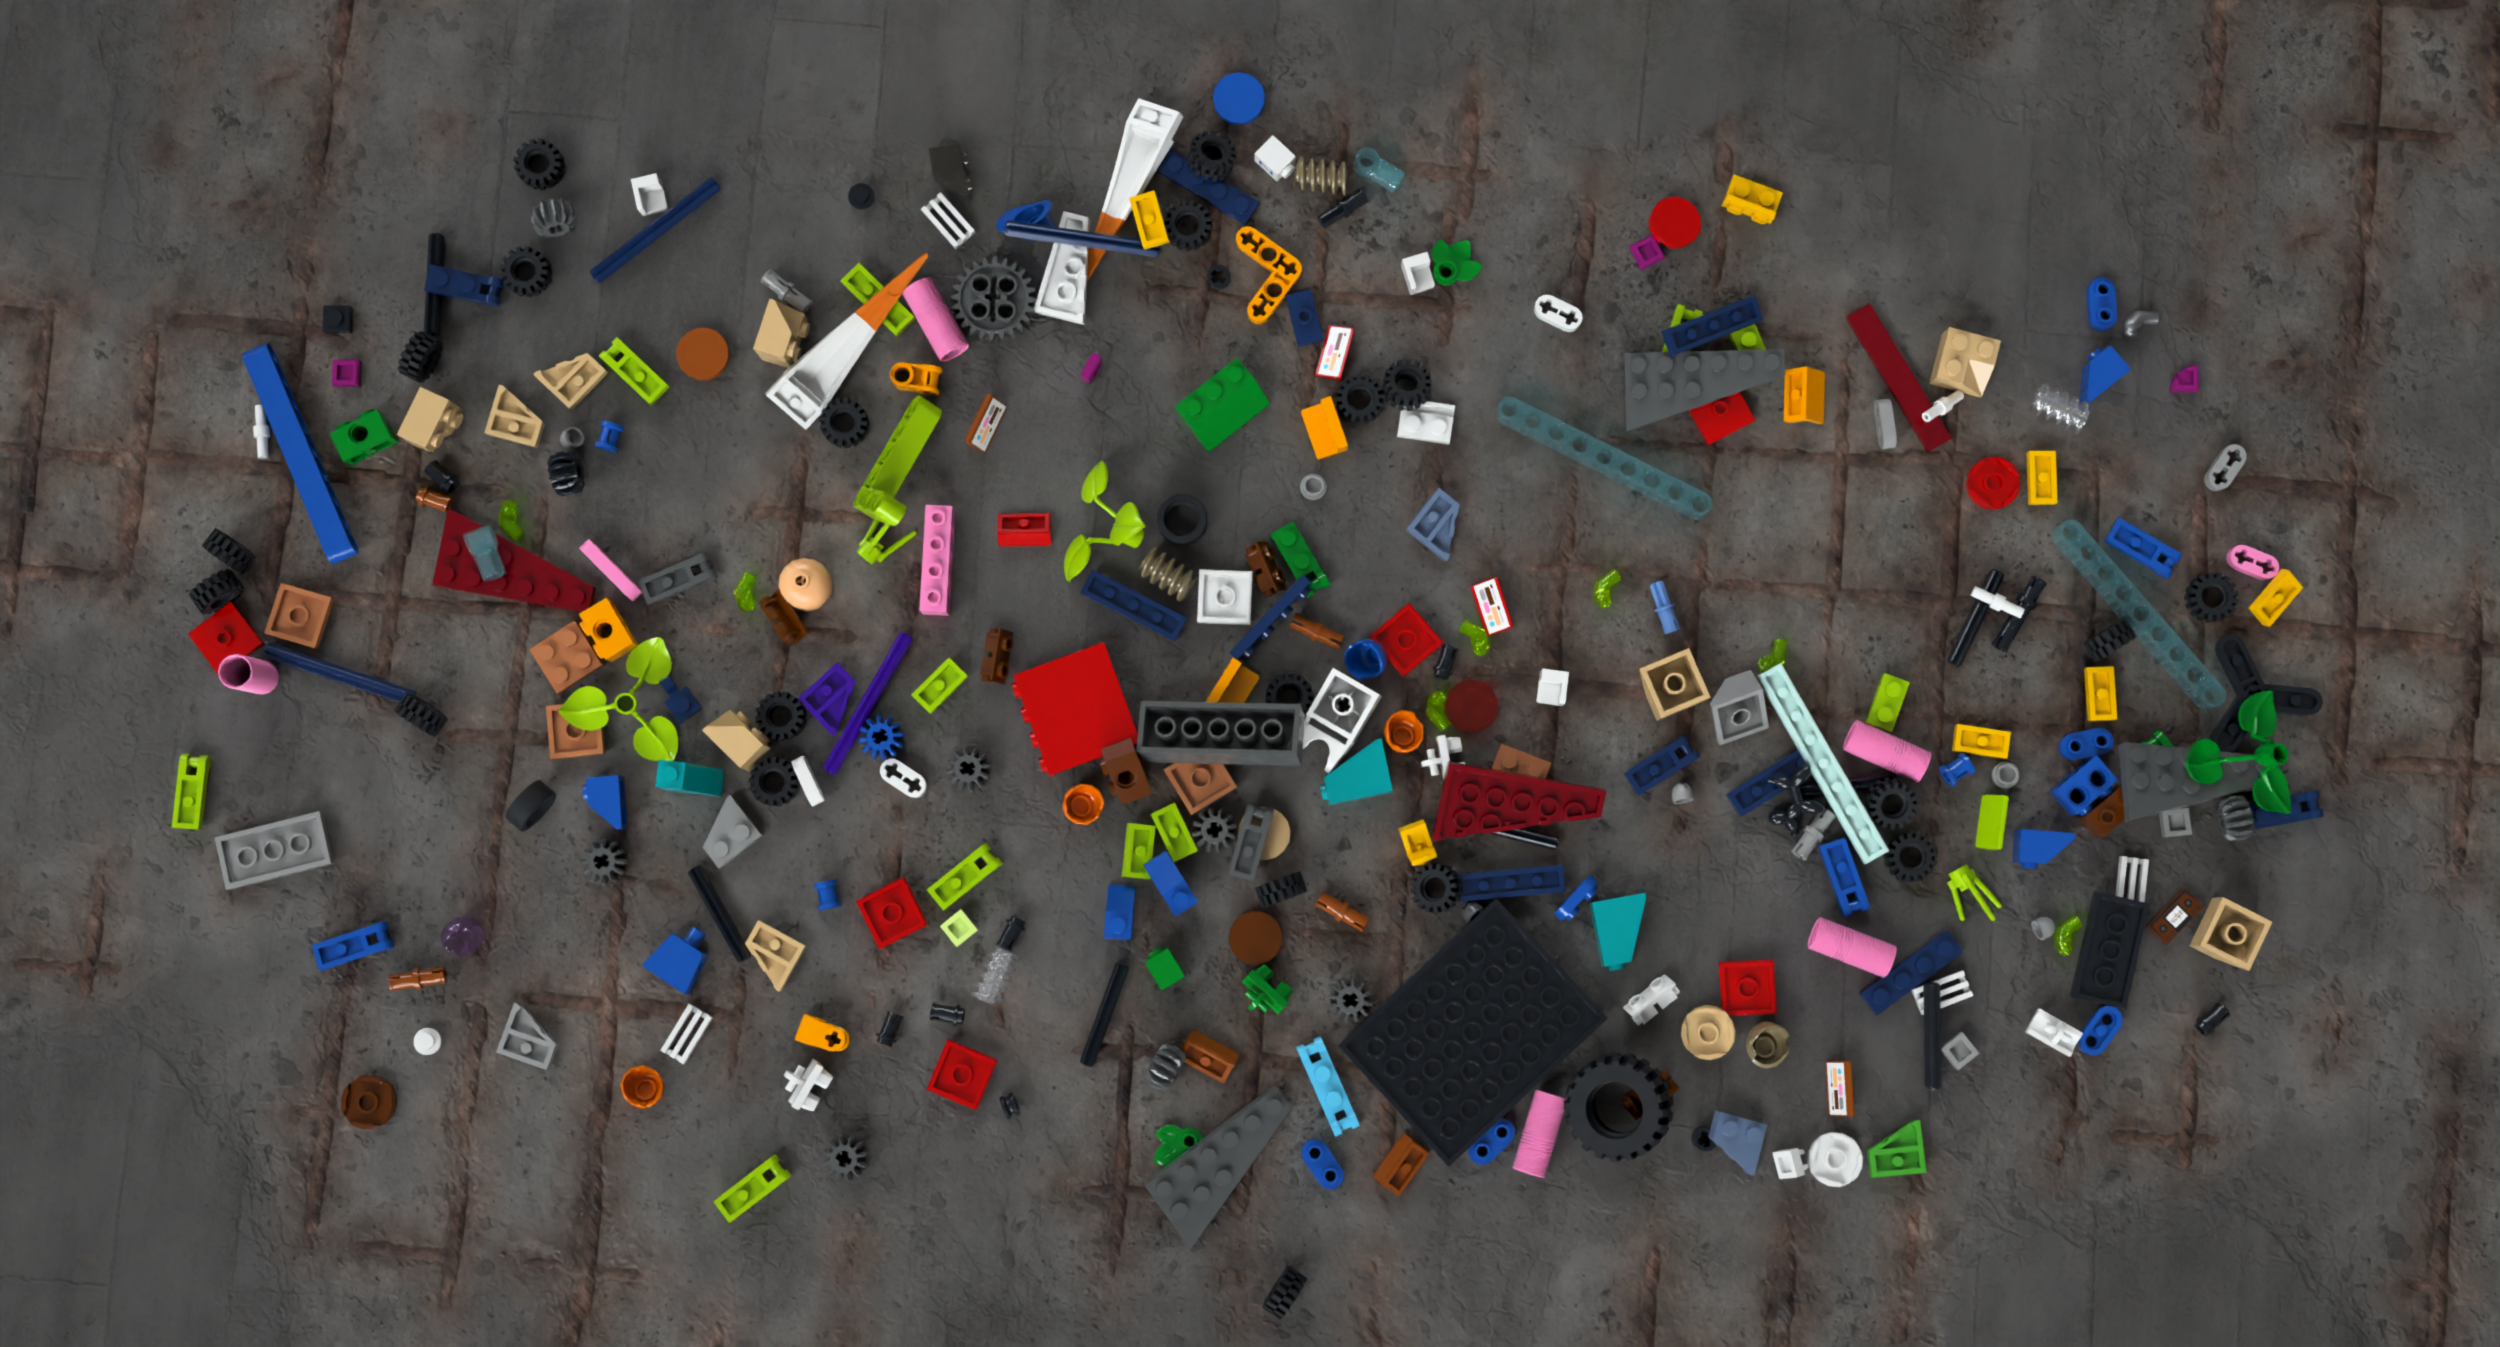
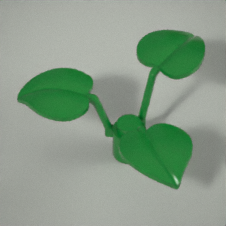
M2273 691L2258 692L2249 696L2242 703L2238 713L2240 727L2244 731L2251 732V738L2264 743L2255 750L2254 755L2220 758L2218 745L2210 739H2201L2191 746L2186 758V769L2190 777L2196 782L2213 784L2222 778L2223 770L2220 763L2256 760L2260 765L2266 766L2260 770L2261 777L2255 779L2252 790L2256 804L2265 811L2289 814L2292 813L2289 788L2285 775L2278 768V765H2283L2287 762L2288 750L2282 743H2275L2274 740L2265 739L2274 733L2277 717L2273 703Z

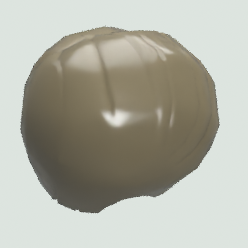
M1764 1021L1756 1024L1749 1030L1746 1037V1049L1751 1061L1755 1065L1768 1069L1782 1063L1789 1052V1034L1786 1029L1776 1023Z

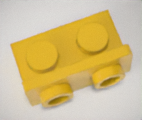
M1734 174L1721 206L1726 207L1727 211L1732 214L1748 215L1756 223L1771 224L1776 216V210L1783 192Z

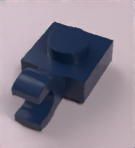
M669 676L659 681L663 689L670 696L664 703L679 724L684 723L703 709L688 687L680 690Z

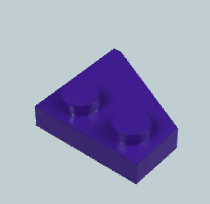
M837 662L797 699L834 736L856 681Z

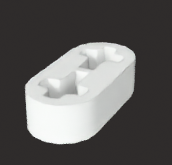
M1542 295L1537 299L1534 306V313L1540 320L1563 331L1573 332L1581 325L1583 318L1580 310L1554 296ZM1551 303L1550 308L1556 311L1557 314L1549 310L1546 314L1541 312L1542 307L1540 304ZM1572 313L1575 315L1574 320L1577 323L1572 322L1570 325H1567L1565 323L1566 318L1559 314L1569 316Z
M803 755L792 760L793 769L811 806L813 807L824 802V795L805 756Z
M888 759L882 763L880 774L886 782L912 798H919L926 793L927 782L923 776L896 759ZM897 764L896 770L903 774L901 779L894 775L888 778L887 766L893 767ZM906 778L914 782L919 779L921 790H914L911 793L909 791L911 789L910 785L904 781Z

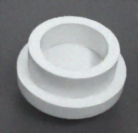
M423 1028L414 1037V1047L420 1054L431 1055L436 1053L441 1047V1035L433 1028Z

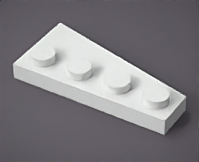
M1063 211L1059 227L1090 232V219ZM1061 243L1053 244L1034 306L1035 313L1085 325L1089 247Z

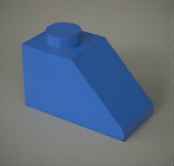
M2111 345L2105 350L2099 347L2087 356L2090 361L2082 369L2080 404L2082 407L2094 400L2131 370Z
M612 775L586 778V784L583 785V797L585 801H588V805L616 829L628 830L624 777Z
M2027 829L2014 830L2012 863H2021V868L2038 869V865L2047 864L2075 839V833Z
M1166 850L1143 864L1175 917L1198 903Z
M1109 885L1105 913V939L1133 940L1136 886Z

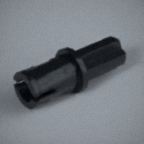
M1358 188L1342 200L1337 199L1336 205L1318 216L1319 223L1323 228H1327L1342 217H1350V213L1368 203L1366 195Z

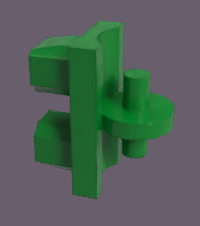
M1265 964L1255 971L1252 970L1242 981L1249 989L1245 996L1252 1001L1248 1009L1252 1012L1258 1006L1265 1013L1270 1008L1278 1015L1289 1003L1287 1000L1293 990L1284 982H1281L1276 989H1273L1267 981L1274 974Z

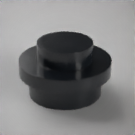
M864 183L855 184L848 193L850 204L859 210L869 208L875 199L872 188Z

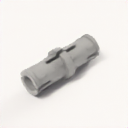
M769 269L762 277L761 283L773 290L778 295V299L786 301L799 312L806 313L812 305V300L800 293L792 282L788 283L772 269Z
M1828 809L1826 812L1824 810L1818 813L1811 824L1805 826L1803 829L1804 834L1791 852L1798 858L1802 856L1801 859L1806 861L1816 844L1822 842L1824 839L1823 834L1836 816Z

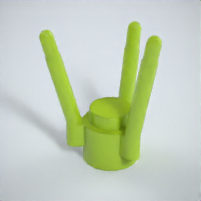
M874 520L866 536L859 543L860 547L856 552L872 565L876 560L882 563L889 554L908 542L917 532L912 531L882 552L881 550L884 546L879 543V540L890 525L884 524L873 538L872 535L880 523Z
M1966 864L1949 873L1951 881L1947 882V885L1952 892L1959 919L1964 921L1965 916L1957 891L1958 887L1961 892L1969 888L1990 920L1995 921L1994 914L1975 887V884L1997 908H2001L2002 904L1977 877L1974 870H1970Z

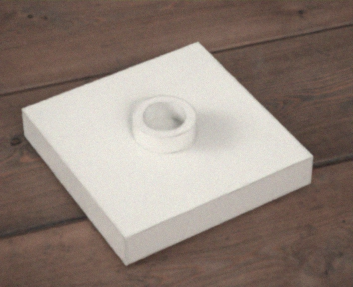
M1199 569L1197 623L1251 625L1253 571Z

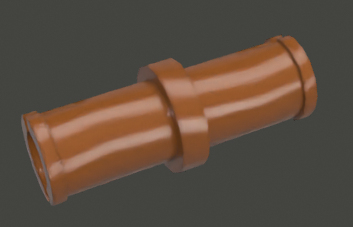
M1299 613L1295 614L1293 620L1303 625L1292 621L1289 626L1290 629L1311 637L1310 640L1313 642L1317 640L1334 648L1336 651L1338 650L1340 643L1331 638L1342 642L1343 634L1341 635L1323 626V623L1320 621L1316 623L1299 615Z
M1325 891L1322 892L1315 904L1316 907L1336 917L1335 920L1339 923L1343 921L1361 933L1370 920V917L1349 907L1350 903L1346 901L1342 903Z
M445 966L426 970L415 968L413 972L389 974L388 978L391 979L388 980L391 992L414 987L416 990H419L427 985L447 983Z

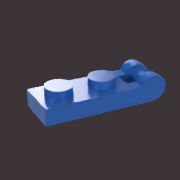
M2117 518L2103 541L2165 579L2170 578L2173 573L2172 567L2182 557V554L2121 518ZM2160 554L2165 557L2163 563L2157 561Z
M1841 838L1818 846L1842 917L1851 916L1852 912L1857 910L1863 912L1870 909L1846 839ZM1854 892L1856 900L1848 902L1846 894Z
M380 922L311 945L319 971H325L394 948L392 939L389 940L387 930L389 928L387 922ZM376 934L378 943L371 945L369 936Z

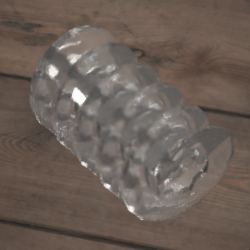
M2044 383L2036 392L2029 411L2033 407H2037L2036 416L2045 411L2046 421L2053 415L2056 416L2055 425L2060 424L2063 420L2066 421L2065 430L2075 425L2074 434L2077 435L2089 417L2091 409L2088 410V402L2083 401L2079 404L2078 397H2073L2069 400V393L2067 392L2059 396L2060 390L2057 387L2049 392L2050 385Z
M992 945L996 951H987L986 953L992 961H983L982 963L988 971L978 972L983 982H974L979 992H970V995L995 1005V1002L1002 1003L1004 1001L998 993L1008 991V988L1002 983L1012 982V978L1007 972H1016L1017 970L1011 962H1020L1021 959L1016 954Z

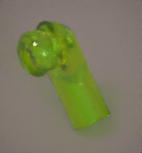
M507 500L500 506L498 523L514 541H517L524 535V531L516 524V503Z
M1614 569L1594 584L1593 599L1600 608L1610 606L1612 602L1610 587L1621 580V577Z
M1464 620L1459 632L1471 638L1472 649L1475 655H1485L1490 647L1487 632L1477 625Z
M1774 639L1772 653L1759 658L1757 661V667L1761 672L1764 673L1780 663L1784 664L1787 640Z
M1436 691L1428 697L1426 714L1437 728L1443 732L1451 725V722L1443 714L1446 695L1442 691Z
M2075 915L2058 926L2054 932L2055 949L2064 956L2069 955L2073 951L2072 933L2083 926Z

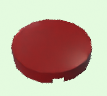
M1667 197L1659 201L1652 209L1648 219L1649 230L1654 239L1659 243L1662 242L1664 245H1667L1666 247L1670 249H1682L1690 245L1699 235L1701 228L1700 215L1695 206L1688 200L1680 197Z
M1984 458L1973 465L1968 472L1966 489L1969 497L1975 504L1984 509L1997 510L2006 507L2015 500L2020 491V476L2013 464L2004 458Z

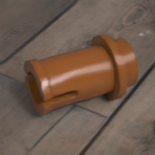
M426 486L425 488L420 487L418 490L416 502H419L422 507L427 505L447 513L448 508L450 509L452 506L453 497L431 490V487Z

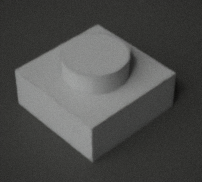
M2189 808L2159 813L2162 838L2192 835Z
M1963 1032L1957 1033L1941 1046V1052L1956 1070H1960L1980 1054Z

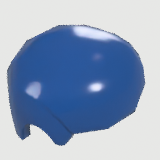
M1362 639L1347 648L1344 653V664L1348 672L1361 681L1375 678L1382 674L1387 666V657L1380 643L1371 639Z

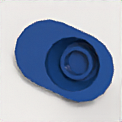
M1044 200L1035 204L1013 208L1005 212L998 219L996 228L998 231L1005 233V225L1009 220L1055 227L1050 213L1052 203L1050 200Z

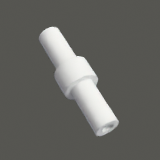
M1957 390L1948 397H1941L1935 401L1933 407L1922 414L1923 420L1930 422L1938 415L1942 416L1951 411L1953 405L1964 398L1962 391Z
M255 405L256 426H253L254 438H257V454L259 459L269 458L268 438H270V426L267 425L263 406Z
M1977 586L1974 587L1970 595L1990 604L1989 607L1998 612L2003 610L2018 618L2022 617L2025 610L2007 601L2005 596L1998 593L1994 595Z

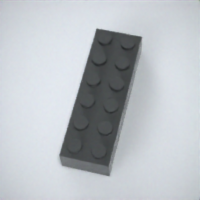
M1141 701L1136 752L1142 762L1301 766L1305 713L1301 704Z

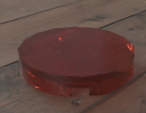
M1466 680L1455 685L1447 694L1444 705L1446 717L1451 725L1466 733H1477L1488 728L1496 718L1498 711L1497 697L1492 688L1484 682L1477 680Z

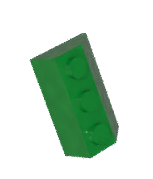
M1236 358L1175 406V411L1209 453L1267 408L1270 402L1254 377L1241 361Z

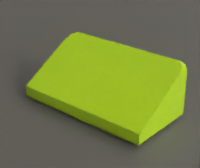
M1982 796L1975 842L1977 848L1993 851L2002 849L2009 802L2008 796Z

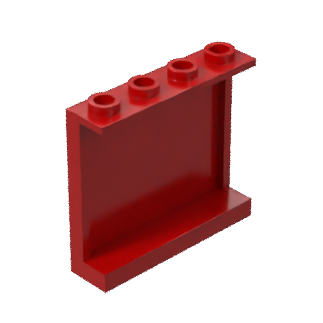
M1104 642L1013 675L1015 682L1011 683L1016 698H1022L1024 707L1020 708L1023 719L1025 723L1030 722L1033 732L1029 733L1034 748H1040L1043 756L1038 758L1043 773L1048 772L1051 778L1055 774L1102 758L1103 755L1100 749L1131 738L1134 747L1137 746L1138 733Z

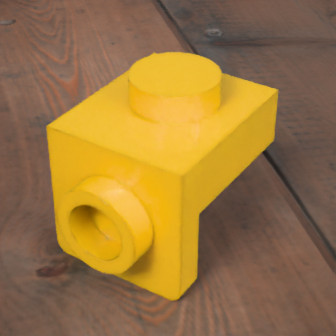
M1423 819L1398 828L1407 857L1412 866L1428 864L1432 859L1438 857Z

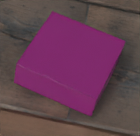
M1652 235L1629 247L1641 271L1665 259L1663 251Z
M1092 352L1080 374L1083 382L1089 385L1092 384L1103 364L1101 356Z
M333 360L332 386L361 387L362 361Z

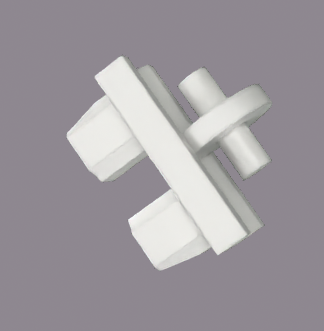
M1445 735L1437 736L1436 744L1439 758H1436L1435 749H1428V760L1421 762L1422 767L1430 766L1431 776L1439 775L1438 765L1440 764L1444 781L1447 762L1450 761L1449 754L1462 752L1460 737L1446 738Z
M2037 1009L2025 1031L2027 1034L2068 1057H2071L2077 1042L2083 1035L2079 1030L2042 1009Z
M815 1059L811 1060L806 1071L801 1065H798L794 1073L786 1070L784 1076L789 1079V1082L785 1089L789 1092L793 1091L788 1102L792 1104L791 1107L797 1110L801 1107L814 1111L820 1098L810 1092L811 1088L815 1083L826 1089L833 1076Z

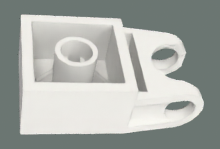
M1333 668L1306 714L1303 749L1314 740H1324L1330 749L1327 765L1324 770L1330 774L1355 744L1382 696ZM1345 699H1349L1350 709L1348 711L1345 710L1343 713L1340 712L1341 707L1338 705L1340 700L1345 702Z

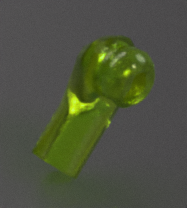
M746 572L743 573L733 594L738 607L742 611L748 612L753 610L756 605L750 591L756 577Z

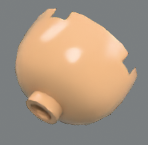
M800 558L793 560L784 567L779 577L778 586L782 596L794 609L810 612L822 607L827 599L830 598L833 581L830 572L823 564L814 559Z

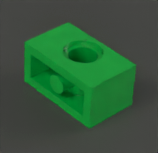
M367 410L360 414L359 419L353 422L341 423L336 427L335 431L329 433L343 462L353 466L399 442L386 415L379 410ZM363 430H367L368 435L366 439L359 441V434Z
M1159 947L1147 954L1149 960L1144 963L1161 991L1186 977L1169 948L1163 950L1162 947Z

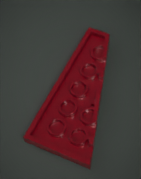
M448 508L432 586L583 612L593 605L595 587Z
M1448 761L1431 839L1432 841H1439L1443 838H1460L1471 834H1488L1526 828V826H1543L1554 822H1571L1598 818L1602 814L1606 790Z

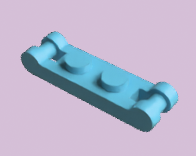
M1319 1036L1313 1039V1043L1306 1046L1301 1044L1296 1049L1335 1137L1343 1134V1130L1350 1127L1355 1129L1360 1124L1323 1040ZM1319 1052L1321 1060L1311 1063L1309 1056ZM1344 1110L1347 1117L1337 1121L1334 1114Z

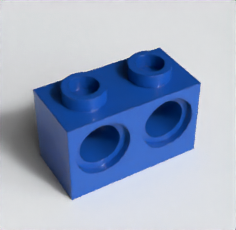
M2096 755L2087 758L2049 792L2070 816L2078 814L2083 816L2094 807L2092 804L2094 800L2098 797L2103 799L2114 790L2112 785L2118 779ZM2093 772L2097 773L2100 777L2098 786L2093 785L2090 780ZM2073 789L2080 794V800L2077 804L2070 798V793Z

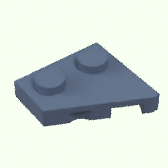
M1437 488L1405 530L1443 561H1447L1450 555L1449 549L1454 535V524L1460 504L1443 490Z
M1715 1111L1708 1137L1717 1146H1720L1728 1157L1735 1160L1745 1173L1755 1175L1767 1125Z

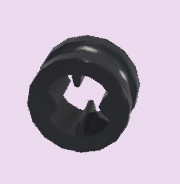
M1215 265L1209 269L1207 281L1210 287L1222 290L1230 283V272L1226 267ZM1214 272L1218 274L1225 273L1226 276H1223L1225 281L1222 284L1219 281L1216 283L1212 282L1211 279H1214V276H1212Z
M1013 1092L1009 1093L1008 1097H999L1007 1119H1011L1013 1114L1021 1115Z
M1706 1126L1696 1128L1691 1136L1694 1147L1704 1152L1714 1149L1716 1144L1711 1139L1708 1140V1145L1704 1147L1703 1143H1698L1701 1132L1706 1131L1705 1134L1709 1135L1710 1128Z

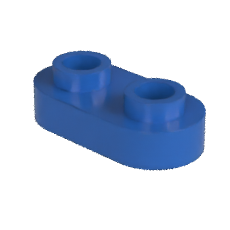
M2096 278L2086 288L2088 322L2093 329L2106 331L2117 321L2115 286L2107 278ZM2099 286L2105 288V294L2099 292ZM2101 312L2107 314V320L2101 318Z
M2105 728L2085 730L2063 736L2058 743V751L2064 759L2075 761L2108 753L2113 747L2114 739L2112 734ZM2098 736L2104 739L2102 746L2097 743ZM2072 742L2077 743V751L2071 749Z
M1589 874L1553 914L1561 921L1564 918L1571 920L1580 910L1577 905L1582 899L1585 898L1588 901L1598 891V888L1595 887L1598 881Z
M2101 1006L2096 1009L2080 1031L2083 1035L2077 1042V1045L2083 1053L2098 1055L2105 1050L2122 1026L2123 1018L2120 1011L2112 1006ZM2105 1014L2110 1018L2109 1023L2106 1025L2102 1021V1017ZM2089 1036L2094 1039L2092 1046H2089L2086 1042Z
M1504 1118L1497 1121L1468 1149L1470 1159L1479 1165L1490 1163L1514 1139L1515 1128L1513 1124ZM1504 1127L1506 1129L1504 1137L1497 1136L1498 1128ZM1480 1146H1485L1487 1149L1486 1155L1479 1156L1477 1149Z
M1319 1139L1306 1141L1302 1146L1301 1156L1319 1184L1326 1189L1339 1187L1343 1182L1344 1172L1326 1144ZM1312 1148L1319 1149V1157L1312 1158L1309 1154ZM1327 1171L1335 1172L1336 1177L1334 1180L1329 1181L1325 1178Z

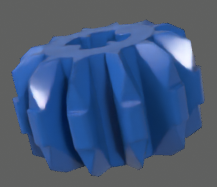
M877 715V724L869 718L867 719V724L870 726L869 730L865 727L860 728V731L867 734V737H860L859 742L868 743L862 750L864 753L872 750V759H876L880 753L881 759L885 761L888 757L887 751L895 757L897 752L893 749L894 746L903 748L904 745L898 742L897 739L904 738L905 733H895L900 729L901 724L897 722L892 725L893 718L891 716H888L885 722H883V717ZM886 731L887 733L884 735L888 737L887 741H881L880 744H877L879 740L876 739V735L883 734Z

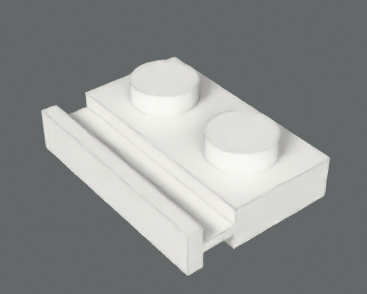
M1426 401L1424 405L1421 403L1418 409L1413 405L1412 411H1407V407L1403 406V411L1400 413L1397 437L1449 445L1455 405Z

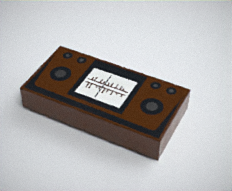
M2185 887L2181 888L2145 926L2164 945H2168L2204 906Z

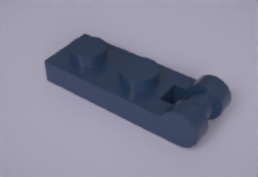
M429 264L424 291L499 307L501 298L498 296L500 289H503L504 280ZM482 286L489 287L488 294H480Z
M1687 734L1623 774L1637 796L1700 757L1698 751H1694L1689 744L1690 739ZM1678 748L1681 749L1685 756L1680 760L1674 752Z
M2319 791L2290 795L2292 813L2289 814L2265 811L2256 802L2249 803L2255 829L2324 817L2323 809L2319 808L2317 800L2320 798ZM2306 801L2307 812L2301 811L2300 802Z

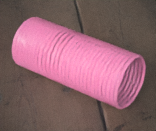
M926 277L909 285L904 290L903 296L922 327L938 359L943 362L948 361L965 352L969 347V343L965 339L949 307L945 304L946 302L933 279Z
M233 654L224 658L219 665V679L223 685L231 689L262 695L274 690L279 681L278 670L269 661ZM251 669L250 677L247 679L248 672Z
M1859 720L1853 723L1843 745L1844 751L1856 755V757H1861L1863 760L1866 759V761L1876 764L1878 767L1881 766L1883 769L1886 768V770L1895 772V774L1908 778V780H1913L1915 783L1919 782L1924 776L1932 756L1931 751L1921 749V747L1906 742V740H1900L1897 736H1891V734Z
M1822 917L1817 919L1808 940V949L1831 958L1833 957L1882 978L1889 974L1897 953L1896 945H1891V943H1886V941L1883 942Z
M1535 1090L1521 1136L1523 1139H1520L1522 1142H1519L1520 1145H1518L1512 1168L1530 1175L1546 1178L1545 1175H1547L1548 1165L1551 1162L1553 1146H1555L1554 1143L1557 1141V1133H1559L1561 1120L1564 1117V1101L1567 1099Z

